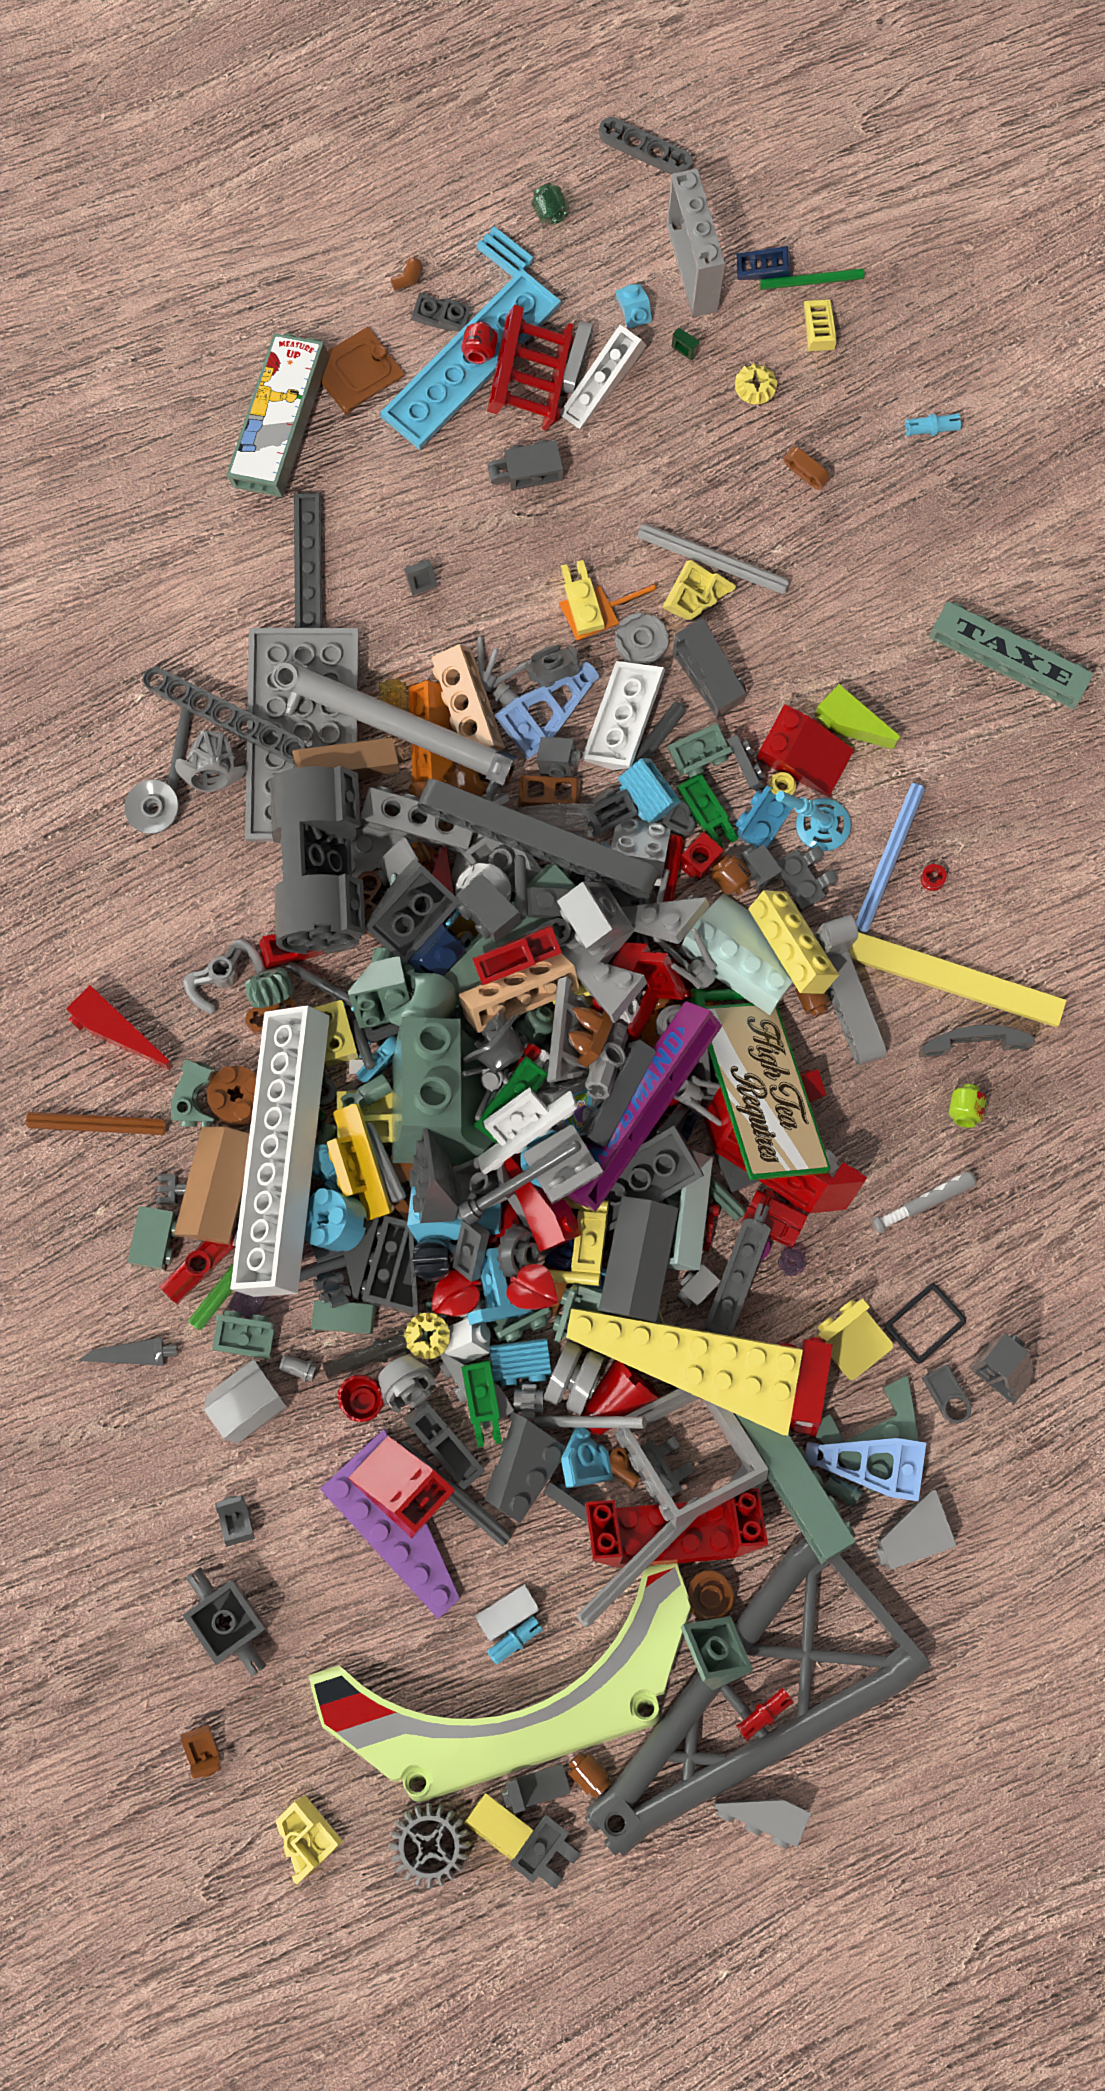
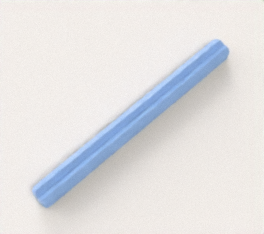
M912 783L855 922L857 930L861 933H867L925 791V788L917 783Z

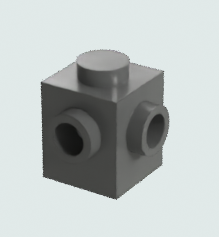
M541 737L536 758L540 774L551 775L556 778L563 776L573 777L574 768L579 766L580 751L576 750L573 739Z

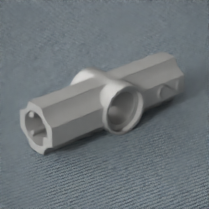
M620 1022L613 1023L600 1056L589 1065L590 1071L585 1088L587 1089L586 1094L593 1099L605 1100L609 1097L618 1068L625 1062L624 1048L629 1035L626 1031L627 1027Z

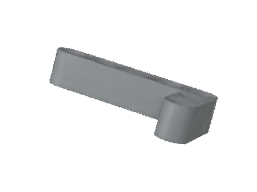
M851 915L823 923L814 936L839 974L837 979L827 989L853 1059L860 1066L886 1057L884 1041L848 952L858 939L856 923Z

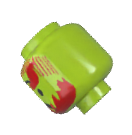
M965 1084L963 1087L953 1091L948 1114L956 1125L964 1128H973L984 1120L988 1098L986 1094L980 1091V1087L973 1084Z

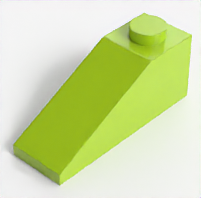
M840 684L817 706L814 715L817 722L835 734L894 749L900 740V736Z

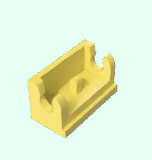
M486 1793L463 1823L510 1860L516 1857L534 1831Z

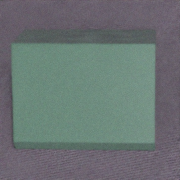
M731 1616L687 1623L681 1626L701 1679L712 1691L753 1671Z

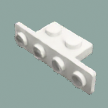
M529 1087L484 1120L485 1128L498 1143L478 1157L481 1171L487 1174L491 1170L500 1168L504 1161L513 1154L522 1152L531 1141L538 1136L541 1137L547 1134L551 1127L560 1120L569 1118L578 1107L572 1092L568 1091L546 1107Z

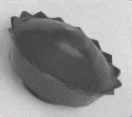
M521 1223L519 1225L513 1224L510 1229H506L505 1235L500 1238V1245L497 1247L499 1253L497 1261L500 1263L499 1270L503 1271L504 1277L509 1278L512 1276L517 1278V1274L522 1267L537 1264L540 1255L532 1232L528 1226H524Z

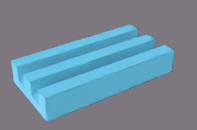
M495 226L490 229L491 232L489 234L487 233L484 236L483 241L480 240L477 243L479 251L512 277L521 269L525 271L533 263V257ZM490 244L491 246H493L501 253V255H503L506 259L512 261L519 268L516 269L515 267H513L510 263L504 260L501 256H499L487 245Z

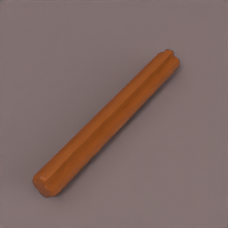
M28 1112L26 1115V1126L36 1129L165 1135L167 1130L166 1120L155 1118Z

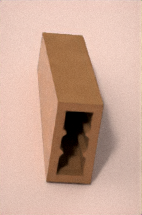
M393 738L292 751L296 768L310 766L335 768L342 766L358 773V781L400 772L398 763L403 762L400 745L394 746Z

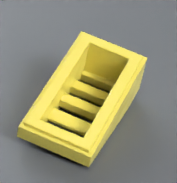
M830 300L804 301L808 352L835 350L836 332ZM825 308V311L811 312V309ZM822 316H826V319H819V320H813V319H812V317H822ZM814 325H826L827 327L814 328ZM827 333L828 336H815V334Z

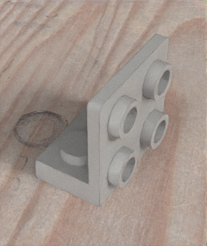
M573 1125L567 1126L523 1153V1157L529 1167H532L572 1141H579L581 1143V1150L536 1177L552 1204L603 1174L599 1163L595 1162Z

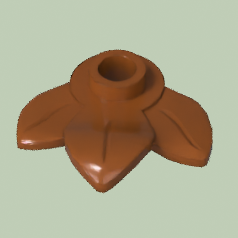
M458 763V771L443 776L446 784L479 797L483 793L486 794V789L490 782L489 779H486V775Z

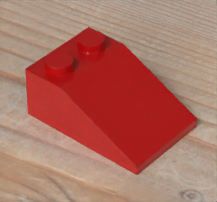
M784 704L759 750L757 761L778 772L789 773L796 781L830 797L854 749L808 715Z

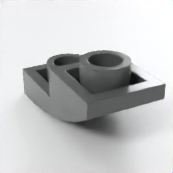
M419 292L410 320L439 329L460 332L466 325L471 306L447 297L445 301H441Z

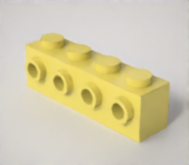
M763 890L748 910L800 993L824 994L839 976L838 972L789 894L784 891Z

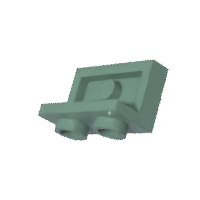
M717 723L667 746L679 775L682 776L688 773L689 778L703 772L702 766L710 762L716 766L729 760L727 754L733 752L732 747H728Z
M573 1284L570 1289H565L560 1303L565 1305L562 1314L558 1313L553 1325V1330L557 1331L554 1341L561 1342L563 1338L569 1339L566 1336L572 1307L603 1312L598 1311L602 1289L584 1284Z
M224 1310V1315L216 1314L215 1320L217 1325L213 1351L264 1359L271 1358L276 1325L269 1322L270 1317L253 1315L252 1320L241 1318L242 1313Z

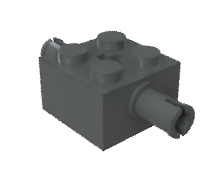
M200 1567L193 1572L199 1582L193 1574L185 1578L200 1600L196 1606L182 1616L215 1665L222 1663L232 1655H237L250 1676L253 1677L258 1673V1670H263L267 1666L253 1647V1640L268 1630V1628L236 1580H231L221 1588L214 1589ZM222 1615L225 1617L231 1616L230 1629L220 1627Z

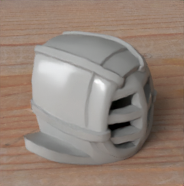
M202 731L193 742L186 761L177 759L175 763L176 772L190 786L203 792L224 789L240 780L246 773L245 765L234 767V753H232L230 743L223 732ZM220 773V775L216 777L207 778L208 775Z

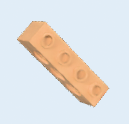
M459 644L433 656V673L441 684L443 690L441 696L446 706L449 707L451 713L450 723L453 729L458 734L497 751L505 749L471 648ZM460 673V680L455 685V677ZM468 698L469 704L464 710L463 703ZM477 723V731L472 735V727Z
M561 953L519 972L459 994L464 1018L479 1033L484 1030L487 1023L498 1012H501L508 1020L517 1012L521 1015L556 1000L557 984L560 978H570L572 981L570 988L573 991L579 990L575 966Z

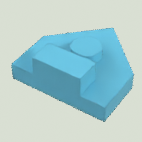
M586 1428L574 1429L561 1457L566 1488L613 1480L607 1449L602 1444H597L590 1437L591 1433Z

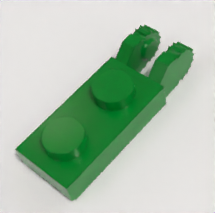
M701 773L677 786V791L690 808L693 817L702 831L721 848H723L722 841L714 830L719 826H722L730 842L733 843L738 840L733 827L728 821L729 817Z
M490 1361L461 1366L471 1425L474 1424L477 1446L483 1447L485 1442L480 1423L492 1421L493 1440L496 1444L502 1443L498 1422L500 1415Z

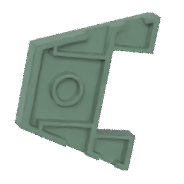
M905 1376L882 1388L896 1416L844 1441L831 1415H828L821 1419L816 1438L823 1445L893 1438L919 1442L908 1377ZM842 1451L838 1455V1460L846 1469L852 1471L860 1469L862 1459L860 1452ZM887 1452L872 1454L867 1460V1470L871 1475L887 1480L892 1476L894 1458ZM865 1487L870 1493L875 1491L868 1487Z

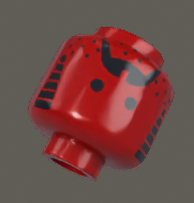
M486 322L473 323L467 326L464 331L461 351L468 361L474 364H483L493 358L498 342V334Z

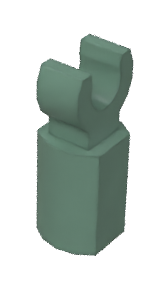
M381 1074L359 1087L357 1092L347 1093L342 1096L341 1101L344 1107L358 1103L362 1111L365 1105L370 1106L390 1094L392 1089Z

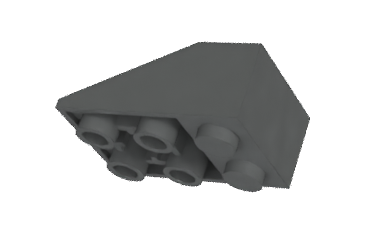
M423 1129L421 1140L416 1141V1155H413L412 1160L413 1170L409 1171L410 1187H415L416 1195H413L414 1213H419L420 1223L455 1221L458 1203L451 1157L428 1129Z

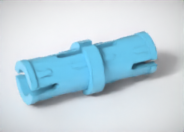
M929 414L925 418L906 419L905 430L908 429L906 435L908 437L930 433L931 436H935L938 432L960 431L961 420H958L960 419V414L943 416Z

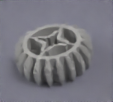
M427 1803V1813H422L420 1805H416L415 1812L417 1816L413 1817L409 1811H406L404 1816L408 1823L406 1824L399 1819L396 1822V1825L402 1829V1832H391V1837L399 1839L398 1843L393 1842L389 1844V1849L399 1851V1853L391 1856V1861H402V1864L396 1868L398 1873L402 1872L405 1868L409 1870L405 1876L407 1882L411 1880L413 1874L418 1876L415 1884L417 1887H420L423 1878L427 1879L428 1888L433 1887V1878H437L438 1884L444 1886L445 1880L443 1875L445 1874L453 1881L456 1876L451 1869L454 1867L460 1872L464 1869V1866L457 1861L458 1858L468 1860L469 1857L467 1853L461 1852V1848L470 1847L469 1841H461V1837L468 1835V1829L458 1831L457 1827L463 1823L462 1818L457 1819L453 1823L451 1818L455 1812L450 1810L446 1817L441 1815L444 1810V1805L441 1804L438 1806L437 1813L432 1812V1803ZM425 1820L440 1822L431 1833H423L413 1828L415 1824ZM447 1828L453 1835L455 1842L453 1856L443 1848L440 1842ZM438 1832L437 1842L435 1843V1846H438V1850H430L428 1853L426 1852L423 1858H420L425 1845H421L422 1840L429 1841ZM406 1835L411 1837L419 1848V1853L413 1863L408 1858L405 1850ZM429 1858H437L446 1863L445 1866L437 1870L420 1869L422 1864Z

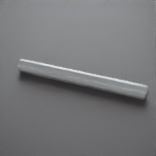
M643 523L638 531L639 539L778 593L784 594L789 586V579L646 523Z
M693 1497L685 1506L699 1500V1498ZM696 1518L677 1528L669 1521L578 1613V1621L583 1626L589 1627Z

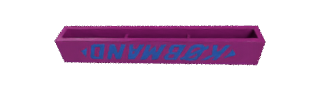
M685 1001L654 1046L653 1049L656 1053L605 1147L586 1145L595 1162H598L602 1168L603 1174L567 1195L572 1201L595 1212L598 1210L722 1028V1024L710 1010Z

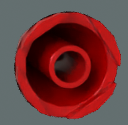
M615 1360L580 1416H626L656 1401L660 1395L647 1379L644 1380L638 1369ZM612 1428L586 1429L591 1433L590 1435L596 1433L600 1436Z

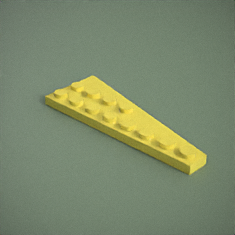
M571 1308L567 1338L777 1433L788 1436L803 1349Z

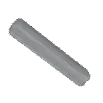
M367 1123L366 1127L385 1188L393 1203L399 1202L406 1198V1194L373 1123Z

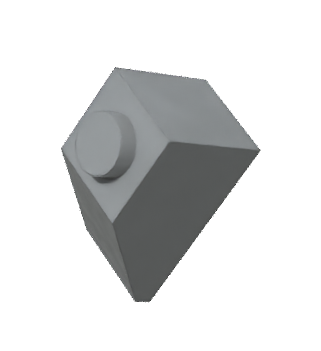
M405 837L399 840L377 861L379 871L376 873L379 875L384 887L386 885L390 887L391 875L396 874L397 878L413 859L419 863L417 856Z

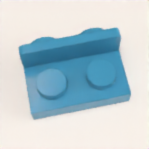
M768 785L763 792L758 789L750 802L753 805L752 809L748 814L743 812L735 825L739 827L737 837L756 848L763 844L766 848L769 847L793 810L792 807L778 802L776 795L771 793L772 787Z

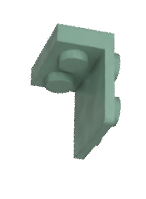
M550 1308L533 1310V1313L520 1317L491 1321L489 1323L499 1343L504 1341L507 1344L514 1343L523 1337V1331L532 1328L534 1332L546 1326L549 1321L548 1318L551 1317Z

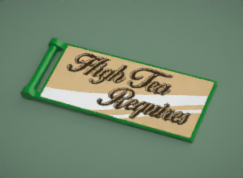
M693 988L690 994L692 1004L710 1010L722 1024V1028L708 1049L749 1179L759 1180L828 1173L831 1167L778 1007L774 1009L771 1015H768L753 1003L706 1006V1001L745 998L732 989L703 991V989Z

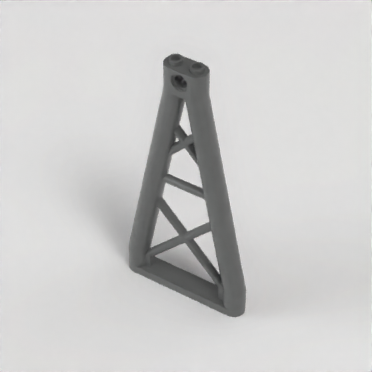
M804 1537L787 1552L734 1623L748 1656L801 1660L797 1716L769 1732L763 1727L755 1734L758 1737L757 1739L728 1755L696 1752L699 1718L719 1692L722 1693L743 1720L752 1713L729 1683L712 1691L703 1683L698 1671L614 1784L585 1809L588 1812V1815L585 1817L586 1821L595 1832L601 1829L608 1837L604 1843L615 1856L620 1852L624 1857L651 1832L900 1693L932 1666L925 1655L840 1555L822 1565ZM828 1564L898 1646L889 1655L813 1649L818 1573ZM806 1577L801 1648L756 1644ZM812 1661L881 1667L878 1671L809 1709ZM685 1738V1751L676 1750ZM666 1762L684 1763L682 1781L633 1808ZM695 1764L709 1765L695 1773ZM612 1815H620L624 1819V1825L618 1831H613L607 1826L608 1819Z

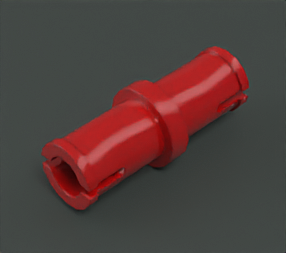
M781 1687L763 1704L758 1703L755 1706L756 1710L737 1724L736 1728L749 1741L767 1724L771 1726L775 1722L774 1718L794 1702L791 1698L789 1699V1694Z

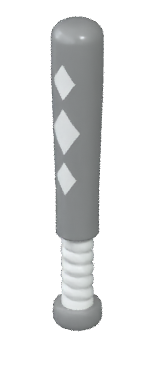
M966 1171L903 1204V1207L881 1218L878 1216L874 1217L871 1220L873 1227L878 1234H881L889 1225L906 1217L910 1218L973 1188L977 1184L976 1177L972 1172Z

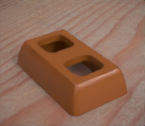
M521 775L519 778L518 809L520 811L578 813L580 811L581 780L578 777L567 776L556 778L547 775ZM529 782H542L544 784V796L542 798H530L527 795ZM557 783L571 784L570 799H557L555 797V785Z

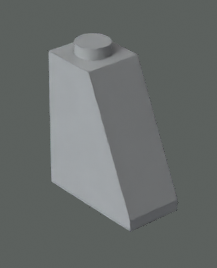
M936 1490L925 1493L877 1541L879 1548L875 1549V1553L881 1566L885 1565L887 1570H891L957 1546Z

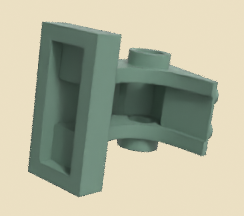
M185 1059L181 1069L183 1074L171 1100L172 1121H180V1126L197 1127V1121H201V1127H211V1121L218 1122L219 1119L202 1111L197 1099L201 1088L210 1083L214 1075L220 1070L196 1060Z

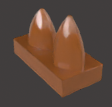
M575 1007L573 1008L575 1016L589 1033L585 1031H572L568 1035L572 1045L580 1053L577 1062L587 1068L600 1056L614 1022L611 1021L610 1016L605 1010L600 1013L591 1008Z

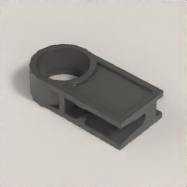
M948 1364L922 1378L942 1417L947 1422L959 1424L969 1418L972 1408L970 1401L966 1398ZM950 1399H959L965 1404L966 1414L961 1420H954L948 1416L946 1405Z

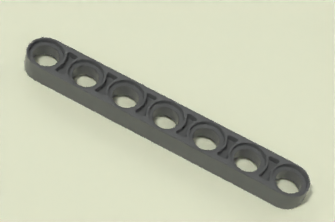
M151 667L144 673L143 683L153 694L289 763L295 764L294 757L288 755V749L291 745L300 744L302 749L308 748L299 737L162 668ZM156 674L162 675V684L158 687H152L150 685L151 678ZM178 686H185V695L178 699L174 698L173 690ZM201 697L208 698L209 704L207 708L197 710L196 701ZM223 709H230L232 711L231 718L225 722L219 721V713ZM248 720L254 721V730L250 733H243L241 729L242 724ZM270 732L278 733V741L273 745L265 744V736Z

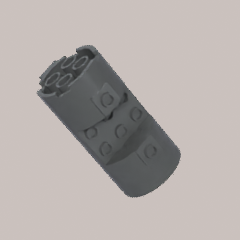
M310 766L282 771L270 780L273 841L280 843L282 848L281 871L283 875V881L274 887L276 945L282 950L299 954H307V950H323V954L352 949L359 945L361 936L366 935L363 880L352 876L350 840L356 836V828L360 827L358 773L342 766L335 768Z

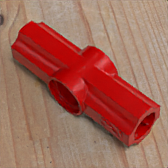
M233 1236L230 1245L205 1241L196 1251L188 1254L185 1262L159 1288L178 1305L202 1280L208 1278L212 1270L236 1247L233 1246ZM197 1259H203L207 1263L205 1269L200 1272H195L191 1269L192 1263Z

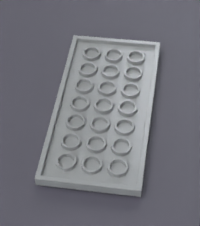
M249 628L248 712L299 737L308 748L357 742L358 720L301 696L294 714H287L285 711L291 691L277 688L271 676L276 665L296 661L304 668L358 690V628ZM287 668L284 672V677L289 683L293 680V673ZM248 720L247 733H250L255 728V722ZM270 732L265 736V744L273 745L278 741V733ZM248 741L246 842H275L272 838L270 780L276 774L296 768V766ZM300 744L291 745L288 749V755L294 757L292 751L302 749V746Z

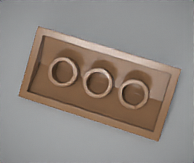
M201 1127L174 1232L175 1236L230 1245L242 1198L249 1133L228 1127Z

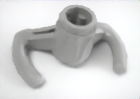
M244 939L235 940L232 942L227 954L217 956V958L209 962L206 969L189 973L184 978L185 991L190 1000L199 1009L209 1014L216 1012L215 1005L202 998L197 992L196 987L198 985L214 984L218 988L226 989L233 986L238 978L236 966L243 953L248 954L251 958L256 975L266 971L260 953L252 944ZM223 971H227V974L222 975L220 973Z

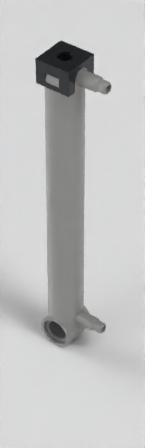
M296 661L280 663L272 671L271 677L274 685L281 690L291 691L285 711L289 715L294 714L301 696L486 775V779H489L490 782L484 798L489 801H493L499 786H504L511 779L519 757L503 750L497 751L304 668ZM287 668L293 673L291 683L286 681L284 677V672Z

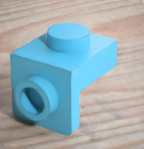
M631 284L622 289L615 290L616 300L624 312L627 328H633L652 321L649 298L641 284Z

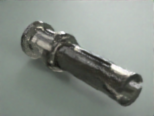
M403 1329L398 1330V1334L382 1340L377 1338L373 1341L372 1345L323 1362V1368L328 1380L378 1361L387 1363L389 1358L402 1353L411 1354L410 1349L406 1348L407 1342Z

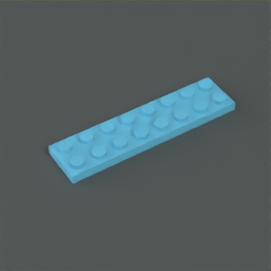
M521 269L380 412V418L420 450L495 374L506 315L513 305L524 308L522 318L526 320L525 322L541 327L561 306V300ZM478 322L488 323L498 334L495 354L491 360L483 364H474L468 361L461 351L464 331L467 326ZM522 333L518 336L517 342L521 343L522 346L531 335Z

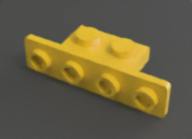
M357 1103L334 1111V1118L341 1138L330 1140L327 1142L329 1148V1158L334 1164L337 1174V1184L343 1196L359 1195L360 1202L366 1210V1220H372L392 1213L391 1204L360 1105Z

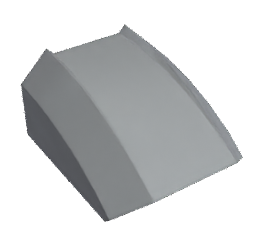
M254 1359L217 1386L205 1399L204 1411L223 1439L235 1443L242 1442L288 1409Z

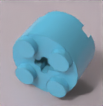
M324 1188L317 1190L308 1201L304 1238L312 1245L331 1251H349L359 1244L366 1230L363 1227L364 1218H367L363 1204L354 1197H345L343 1193Z

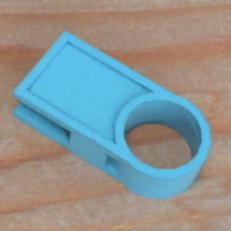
M395 1035L390 1036L373 1054L376 1063L373 1069L368 1070L363 1065L356 1073L358 1080L363 1084L381 1075L392 1063L397 1041Z

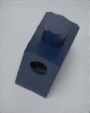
M442 923L407 963L418 973H436L443 976L465 952L466 948L461 939Z

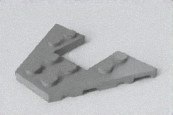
M703 897L621 907L634 928L632 932L598 949H586L576 940V932L573 928L570 931L569 938L559 946L562 954L575 966L576 975L583 987L596 999L597 1004L606 1011L611 1021L615 1023L645 987L647 981L642 974L608 965V962L633 932L679 944L708 909L709 903L707 898Z

